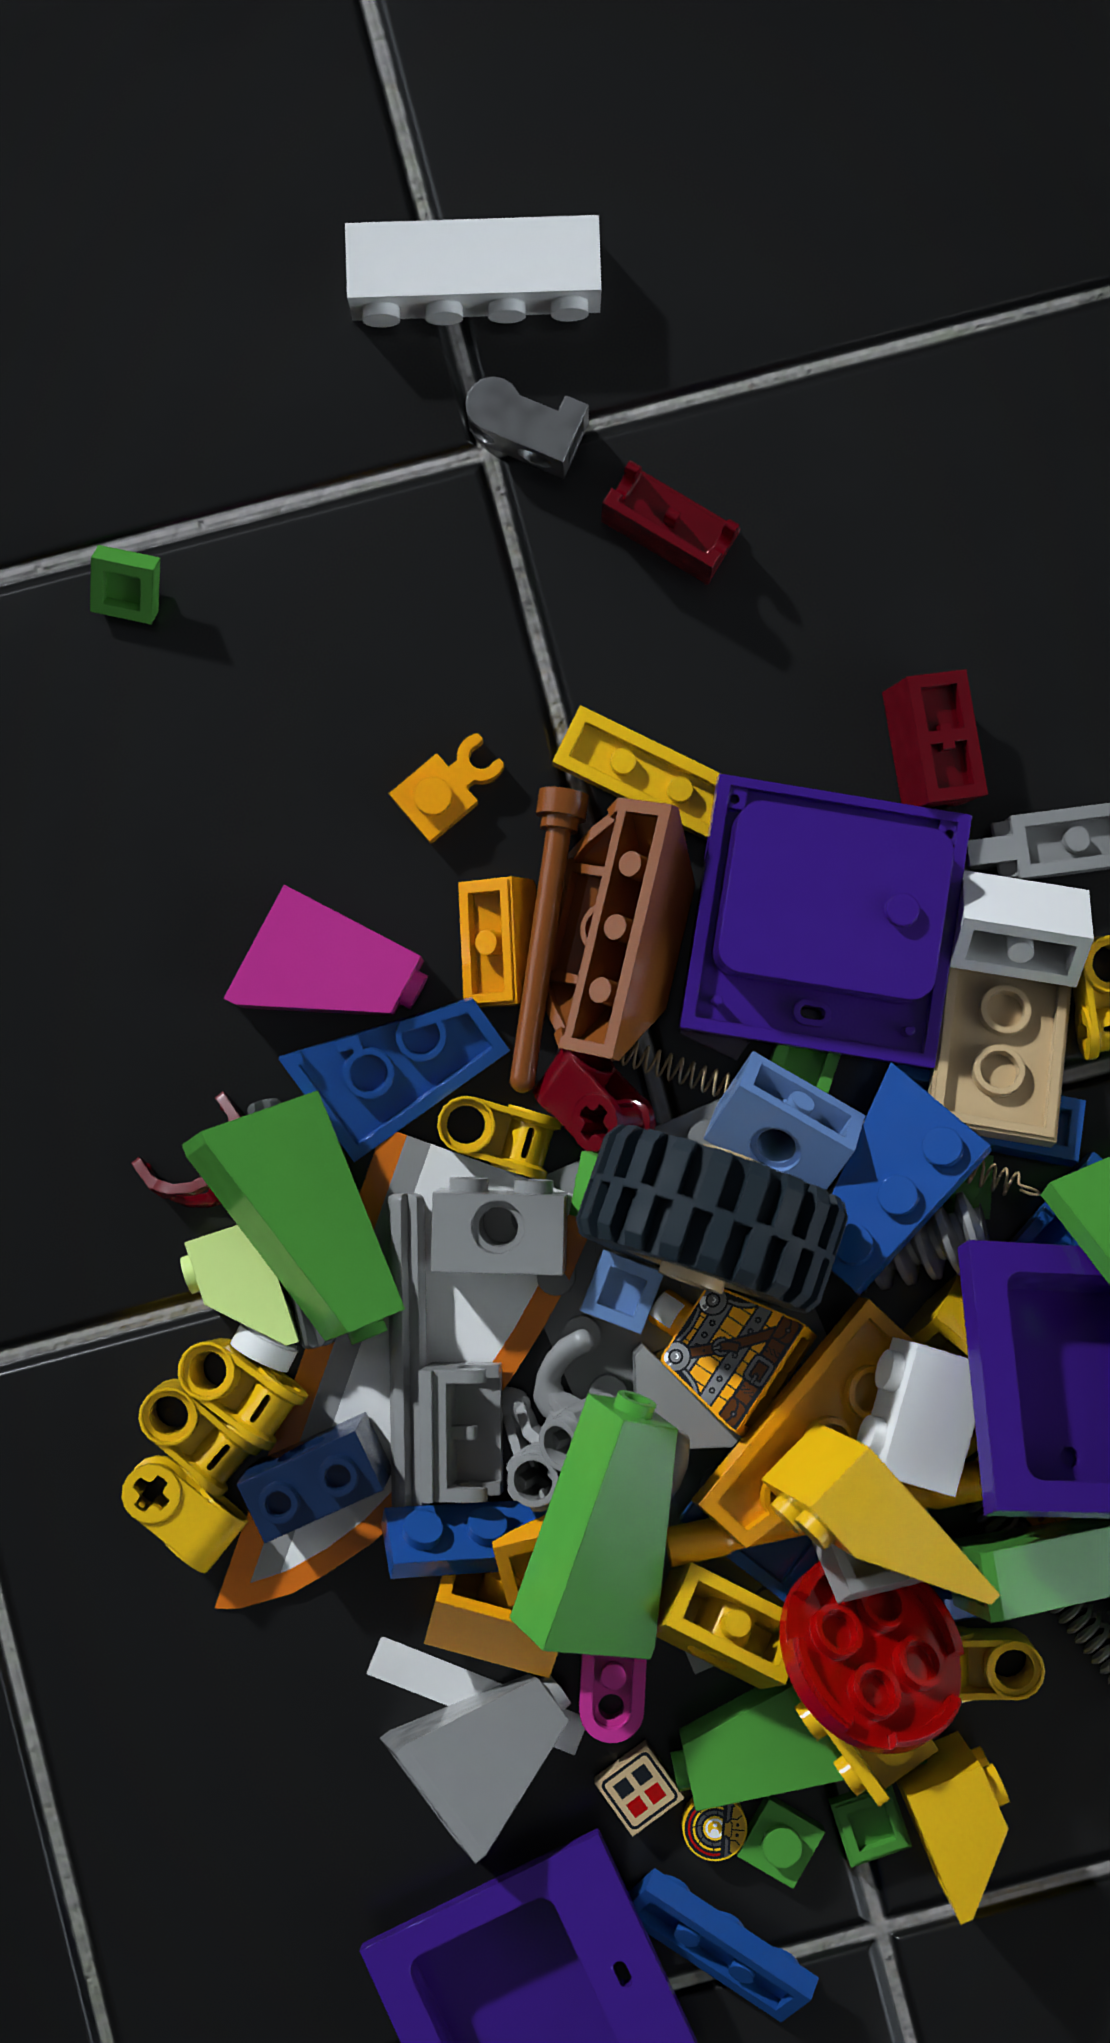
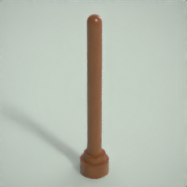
M542 787L539 789L536 816L541 818L540 828L545 830L546 834L510 1074V1084L519 1093H526L535 1085L571 835L578 833L579 824L585 823L589 795L564 787Z

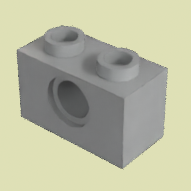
M451 1177L449 1189L440 1188L434 1191L432 1196L431 1272L562 1276L566 1271L568 1192H554V1180L514 1179V1190H488V1178ZM502 1207L513 1213L518 1223V1230L514 1239L508 1242H498L487 1235L483 1222L485 1214L489 1209Z

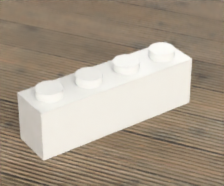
M599 215L345 223L347 300L353 321L363 320L364 324L372 327H391L399 324L400 319L426 318L428 323L434 325H453L461 322L463 317L488 316L491 321L496 323H516L524 320L526 315L551 314L553 319L559 321H578L586 318L589 313H600L601 261Z

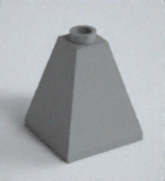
M526 1674L391 1729L380 1737V1740L456 1843L474 1863H477L489 1851L569 1722L563 1710L571 1705V1702L551 1675L549 1678L541 1677L538 1679L531 1674Z

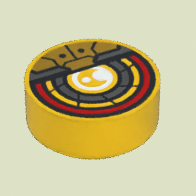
M692 1797L684 1807L681 1818L683 1836L687 1846L695 1855L708 1861H722L732 1857L741 1849L747 1836V1821L739 1802L696 1811Z

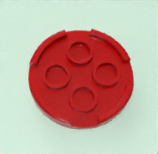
M820 1561L796 1580L785 1599L781 1612L780 1647L792 1686L805 1707L822 1726L837 1738L861 1750L879 1754H899L922 1746L937 1737L951 1724L962 1704L959 1697L961 1688L960 1656L965 1654L959 1631L950 1612L928 1583L922 1582L837 1604Z

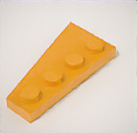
M859 1297L703 1484L691 1501L737 1543L748 1548L782 1522L770 1506L777 1497L761 1480L762 1477L817 1422L857 1441L858 1432L863 1420L872 1413L878 1391L875 1384V1372L881 1355L890 1348L892 1337L914 1341L870 1299Z

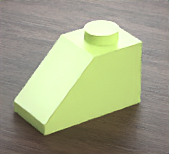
M238 1225L184 1242L188 1255L180 1258L183 1276L192 1294L201 1293L204 1305L285 1346L300 1341L288 1291Z

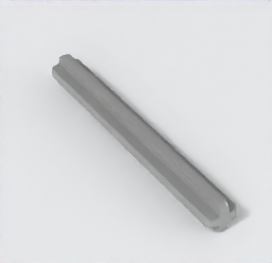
M395 1193L389 1195L387 1199L388 1267L405 1310L389 1316L392 1507L429 1505V1503H420L418 1371L427 1366L424 1198L417 1193Z

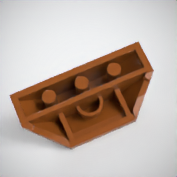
M620 797L607 809L609 814L591 827L568 853L546 1004V1013L556 1031L554 1036L558 1048L619 1061L667 1008L695 889V881L679 808L672 804Z

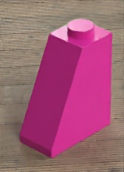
M283 885L223 999L248 1009L395 1017L401 1005L408 1009L414 1006L427 981L428 975L419 971L424 963V959L420 955Z

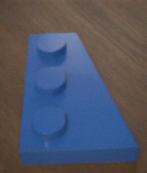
M469 997L279 1056V1061L304 1095L319 1091L338 1141L353 1162H356L504 1056L510 1049L475 1000Z
M892 1062L887 1069L862 1125L855 1152L844 1165L832 1192L833 1195L838 1196L845 1203L848 1221L831 1272L858 1296L869 1287L992 1151L990 1144Z

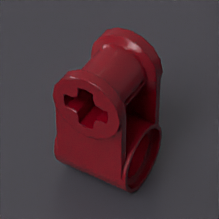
M561 1049L533 1091L538 1103L546 1111L554 1115L575 1138L578 1145L587 1151L599 1152L604 1136L619 1124L655 1130L656 1118L651 1104L621 1075L611 1059Z

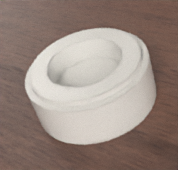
M240 1323L230 1343L245 1356L280 1372H288L298 1353L295 1344L285 1346Z

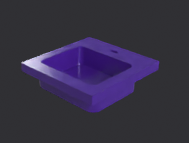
M720 773L715 786L678 1029L888 1063L892 1062L919 1068H935L972 815ZM802 1007L818 1009L821 1011L822 1017L820 1020L804 1018L800 1010Z
M982 1240L966 1241L957 1247L984 1516L1110 1518V1285L1080 1246Z
M599 1828L363 1942L360 1948L362 1958L401 2043H698ZM622 1961L626 1964L631 1975L630 1978L623 1979L620 1977L615 1967L616 1962Z

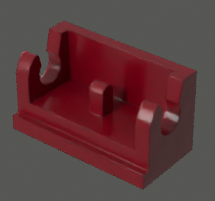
M632 460L627 463L624 469V476L617 489L611 488L602 503L601 522L707 585L740 533V525L731 519L726 521L642 471V466Z
M967 669L907 676L882 692L902 804L927 808L946 805L947 808H952L988 795Z

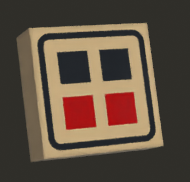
M646 1739L594 1777L595 1785L632 1837L685 1798L683 1791L678 1792L676 1780Z

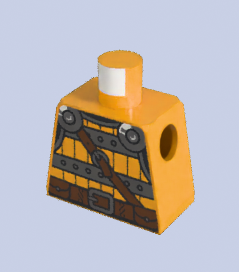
M667 1289L657 1299L648 1317L650 1323L673 1337L661 1356L660 1361L728 1428L742 1437L781 1392L817 1337L811 1329L799 1320L727 1289H724L722 1294L704 1290L695 1305L673 1290Z

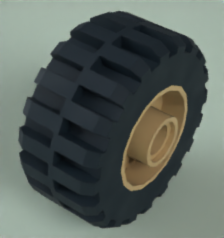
M619 1124L604 1136L576 1221L579 1234L584 1238L658 1266V1273L717 1294H722L723 1290L727 1289L742 1296L781 1308L784 1307L792 1311L809 1313L821 1303L848 1221L845 1203L838 1196L828 1193L827 1190L819 1186L804 1182L803 1179L775 1170L744 1155L720 1147L700 1144L683 1137L668 1135L653 1129L647 1130L634 1125L625 1126Z

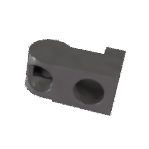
M494 376L483 378L476 382L467 393L465 402L469 428L475 439L488 447L563 479L589 423V405L565 395L557 411L519 395L512 383L504 378Z

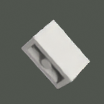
M964 870L950 967L1077 987L1094 940L1089 890Z
M892 1337L890 1348L884 1351L878 1361L875 1372V1384L878 1388L871 1415L866 1416L860 1426L857 1441L869 1446L900 1482L955 1497L975 1426L969 1359L923 1344Z

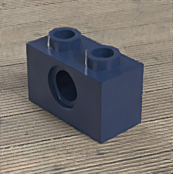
M364 1412L252 1463L236 1485L264 1543H267L383 1491L391 1475V1464L367 1413Z

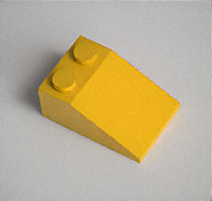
M817 1422L761 1479L777 1497L770 1504L773 1511L795 1533L800 1535L804 1532L823 1550H826L833 1544L860 1560L990 1605L1000 1596L998 1591L867 1445Z

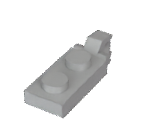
M1110 803L1012 815L1005 819V821L992 823L990 825L992 837L968 840L964 870L967 871L997 867L998 876L1023 880L1110 869Z

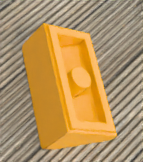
M509 876L458 882L463 999L472 997L480 1008L520 1006L537 896L535 881L528 878Z

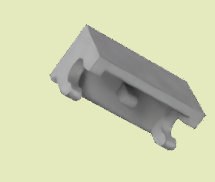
M431 1362L418 1371L420 1503L487 1502L488 1496L501 1495L503 1493L502 1363Z

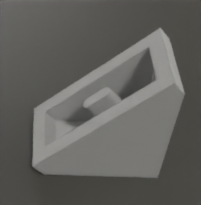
M642 1342L632 1350L634 1392L653 1400L657 1404L655 1412L690 1437V1449L733 1447L741 1439L739 1434L728 1428Z

